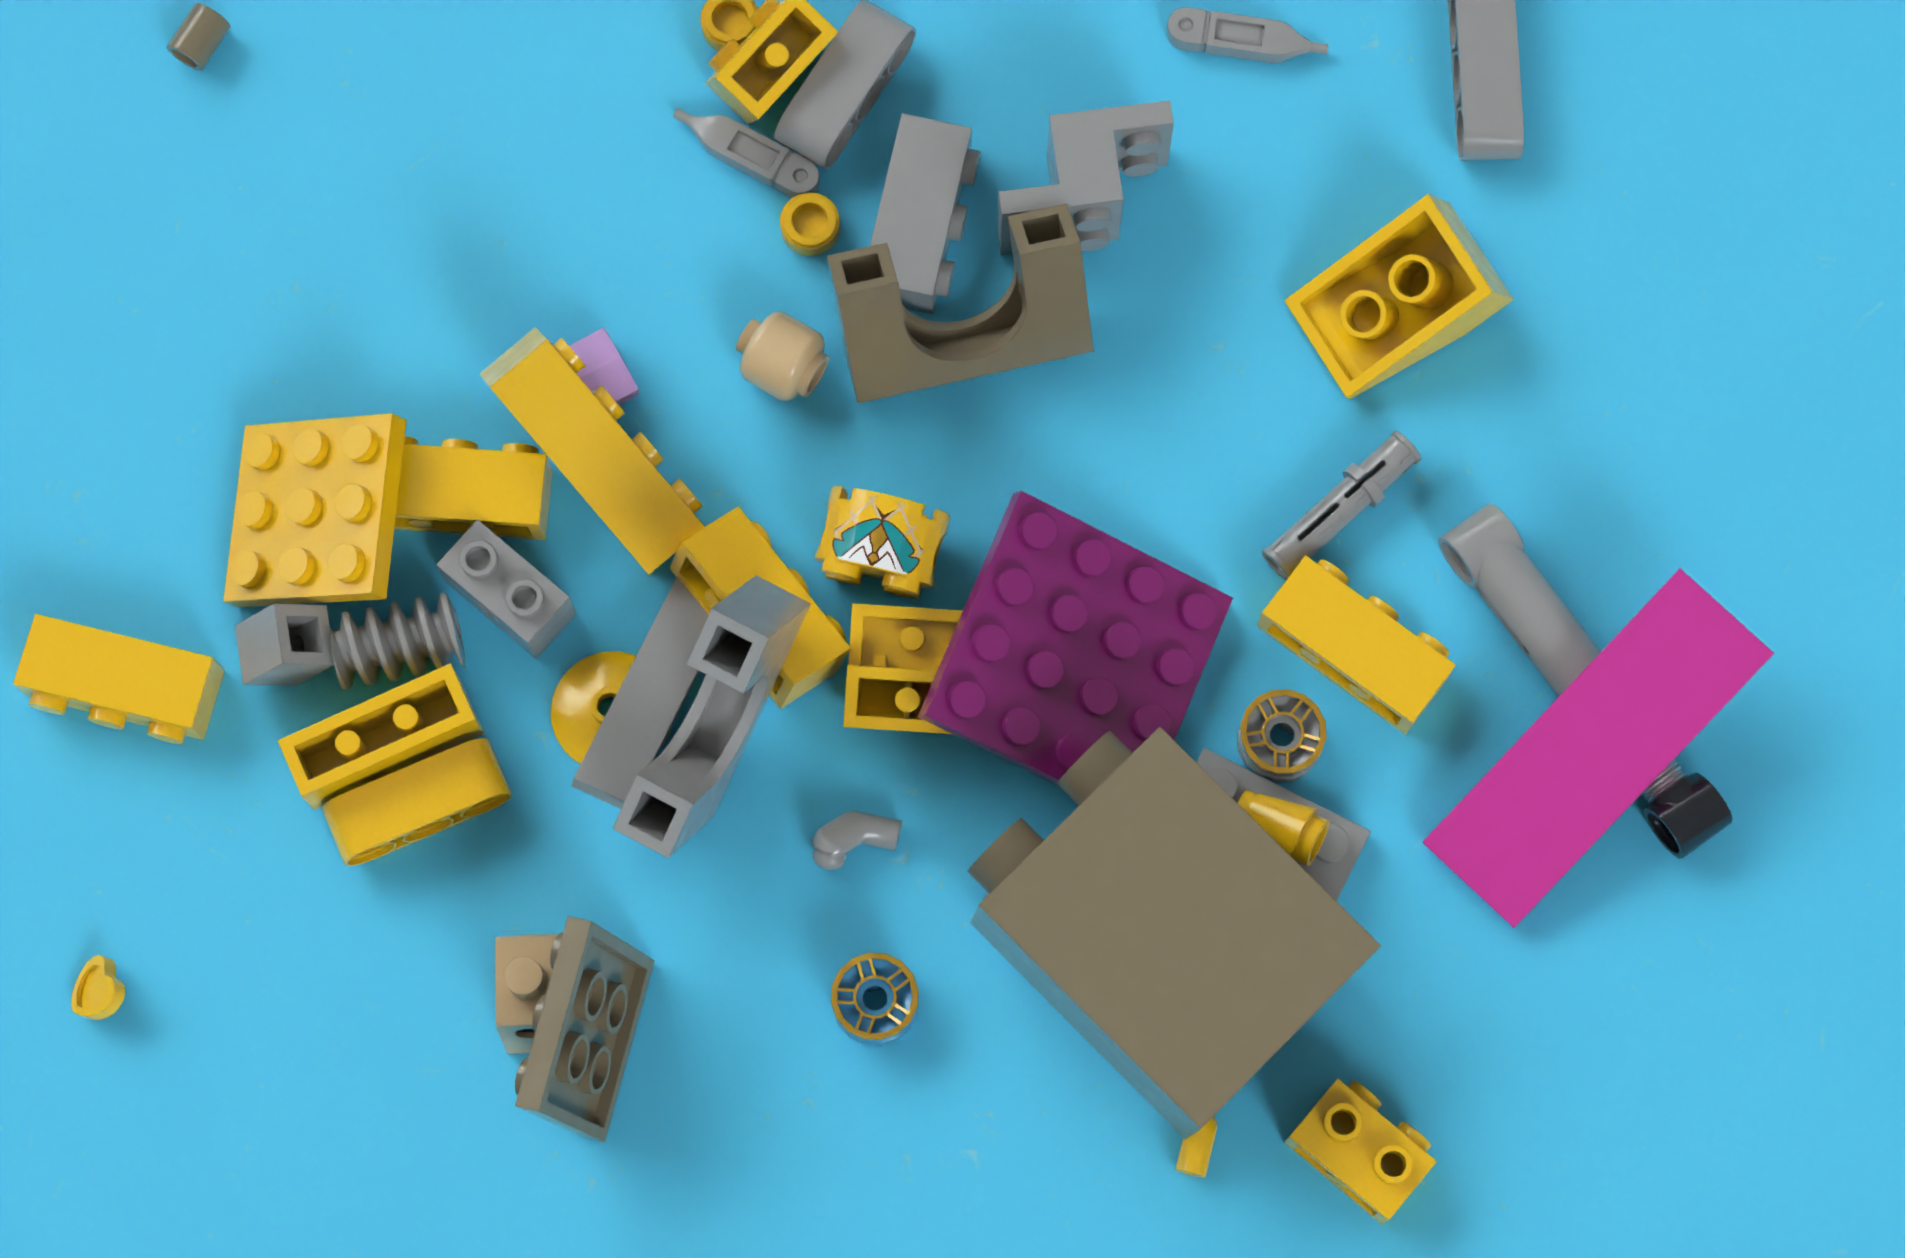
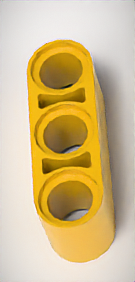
M478 738L454 746L336 796L322 806V811L344 865L356 866L377 859L499 807L512 797V793L488 738Z

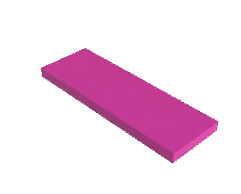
M1679 568L1422 843L1515 928L1770 659L1774 652Z

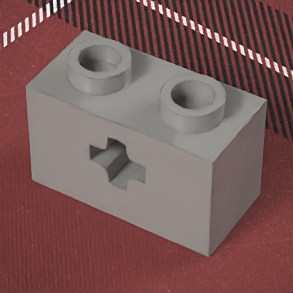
M478 519L436 564L449 586L535 659L543 653L577 615L572 601L566 593Z

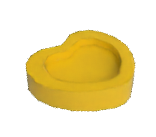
M96 955L85 964L72 992L71 1009L75 1014L91 1020H102L110 1017L118 1010L125 997V986L122 981L116 978L114 960L102 955Z

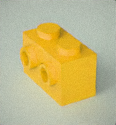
M765 0L748 19L755 29L740 45L731 38L708 63L715 72L705 84L747 124L758 120L838 33L806 0Z
M1337 1078L1284 1143L1383 1225L1390 1220L1437 1161L1427 1153L1431 1144L1421 1133L1403 1121L1396 1127L1377 1111L1382 1103L1372 1092L1355 1080H1352L1347 1086Z

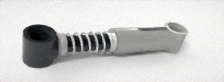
M1489 503L1438 538L1441 552L1452 570L1465 584L1476 588L1559 697L1601 651L1524 552L1522 539L1511 521L1499 508ZM1676 759L1662 771L1641 795L1645 796V800H1648L1649 805L1644 808V815L1651 830L1663 846L1679 859L1684 858L1730 825L1733 820L1726 802L1716 788L1699 773L1687 776L1684 770L1681 769V766L1678 765V762H1676Z

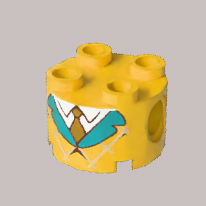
M833 486L827 503L828 512L825 529L814 556L816 561L823 563L821 571L825 572V577L852 585H860L862 575L882 579V586L885 587V592L918 600L920 599L922 588H933L936 558L941 542L947 533L951 516L944 511L936 509L931 520L927 518V515H923L924 504L859 488H853L849 500L847 499L848 493H846L845 488Z

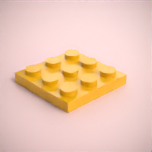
M393 413L245 425L223 602L236 607L270 606L274 603L308 604L386 599L407 420Z

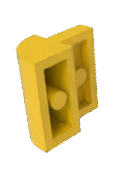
M852 603L849 645L851 649L849 650L843 727L951 734L918 718V715L963 610Z

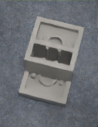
M1171 101L1049 115L1047 163L1051 185L999 191L997 232L1000 254L1012 253L1007 216L1066 203L1073 218L1082 251L1098 250L1109 245V241L1119 240L1123 207V193L1119 172L1123 171L1126 176L1138 177L1152 174L1160 166L1168 165L1174 125Z

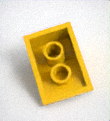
M1427 194L1284 301L1346 398L1352 399L1466 335L1514 299L1452 205L1447 201Z

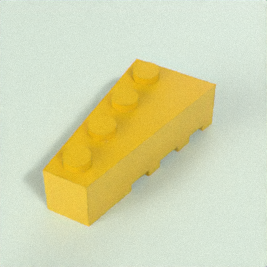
M535 327L484 369L480 376L647 574L650 575L677 552L681 541L705 527L694 514L703 505L680 478L672 485H669L655 468L664 460L663 457L641 432L632 439L627 435L616 421L625 412L606 389L600 385L591 392L580 379L577 373L585 367V364L561 337L552 345Z

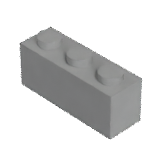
M902 113L870 246L883 243L888 244L899 283L902 305L906 309L933 314L937 295L948 297L955 262L946 260L950 240L961 241L968 206L960 205L959 201L963 184L971 186L975 184L981 151L972 149V128Z

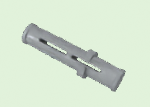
M1394 431L1390 438L1359 466L1352 463L1342 472L1344 479L1314 507L1309 509L1271 546L1266 547L1262 551V556L1269 566L1280 577L1287 580L1305 555L1311 558L1368 505L1375 508L1384 500L1383 491L1413 464L1421 460L1418 450L1403 434Z

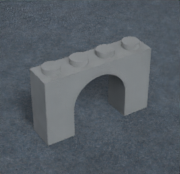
M755 575L711 608L687 662V665L706 674L689 712L670 743L654 761L636 775L613 826L614 830L669 858L714 817L811 603Z

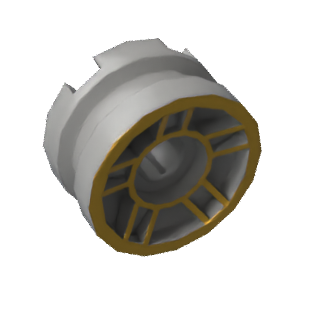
M1290 689L1271 690L1258 696L1246 708L1237 733L1238 753L1244 765H1247L1256 774L1274 783L1292 782L1305 776L1317 763L1327 738L1326 721L1319 707L1306 695ZM1280 724L1281 729L1288 734L1294 733L1293 741L1289 745L1278 746L1272 742L1270 733L1274 725Z

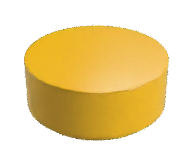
M708 0L701 11V27L705 40L712 48L719 51L731 38L740 45L755 29L748 21L751 15L758 9L753 0Z
M799 194L790 199L781 212V234L787 246L794 252L805 256L820 255L832 248L839 237L840 218L838 210L830 199L821 194Z

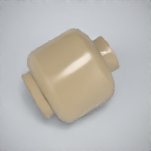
M774 312L765 318L762 323L752 319L743 330L736 344V350L743 354L740 362L742 377L781 401L792 400L798 395L804 398L809 396L821 380L830 360V357L824 353L825 343L823 336L784 312Z

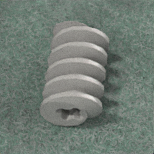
M446 593L439 594L437 611L430 613L422 597L415 598L411 617L405 616L396 601L390 604L388 621L382 622L374 607L368 606L366 607L363 625L357 626L349 611L346 610L342 611L339 630L333 631L330 629L334 666L343 690H348L353 686L355 670H357L362 681L367 686L374 685L377 682L380 666L383 668L388 679L398 681L402 675L404 661L416 677L425 674L428 657L431 658L436 668L439 669L450 664L452 653H455L461 665L465 668V653L458 616Z

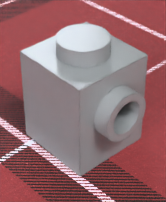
M274 603L235 625L243 685L297 686L334 666L327 605Z

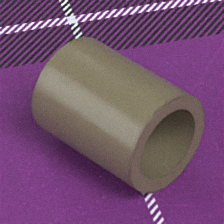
M195 3L166 48L182 63L195 70L202 71L231 26L216 11L203 4Z

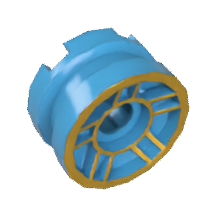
M866 953L852 958L839 970L832 984L831 1005L838 1025L849 1038L864 1045L882 1046V1044L899 1040L911 1029L918 1015L919 990L913 973L901 960L886 953ZM883 988L887 996L886 1005L877 1011L868 1009L864 1005V992L866 990L869 992L879 991Z

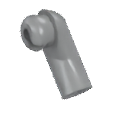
M858 811L845 812L817 830L812 839V845L815 847L813 860L821 868L836 870L844 865L846 853L860 844L896 851L902 820Z

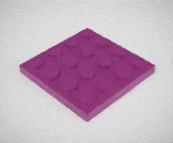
M1023 491L1013 493L918 718L1056 785L1069 768L1110 730L1132 752L1159 727L1175 740L1233 597Z

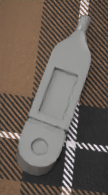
M1184 7L1175 10L1170 15L1167 23V38L1175 48L1186 51H1205L1207 54L1268 63L1285 62L1290 58L1309 52L1327 55L1328 44L1311 42L1296 32L1290 25L1278 20L1211 11L1210 13L1203 9Z
M679 108L674 112L673 118L687 124L704 149L715 158L770 187H776V190L791 198L802 193L818 192L820 186L819 171L816 165L809 159L794 151L793 153L790 152V149L729 117L721 115L708 117L692 116Z

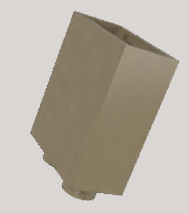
M1161 727L1134 752L1110 730L1096 741L1058 781L1057 785L1078 807L1045 840L1020 818L1002 833L968 869L967 872L989 893L978 905L970 924L1184 1139H1187L1199 1131L1381 945Z

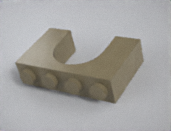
M1068 204L1007 216L1014 260V274L1011 284L1002 298L991 308L977 316L961 321H929L912 314L902 305L899 283L887 243L828 255V264L845 355L857 403L1093 352L1081 242Z

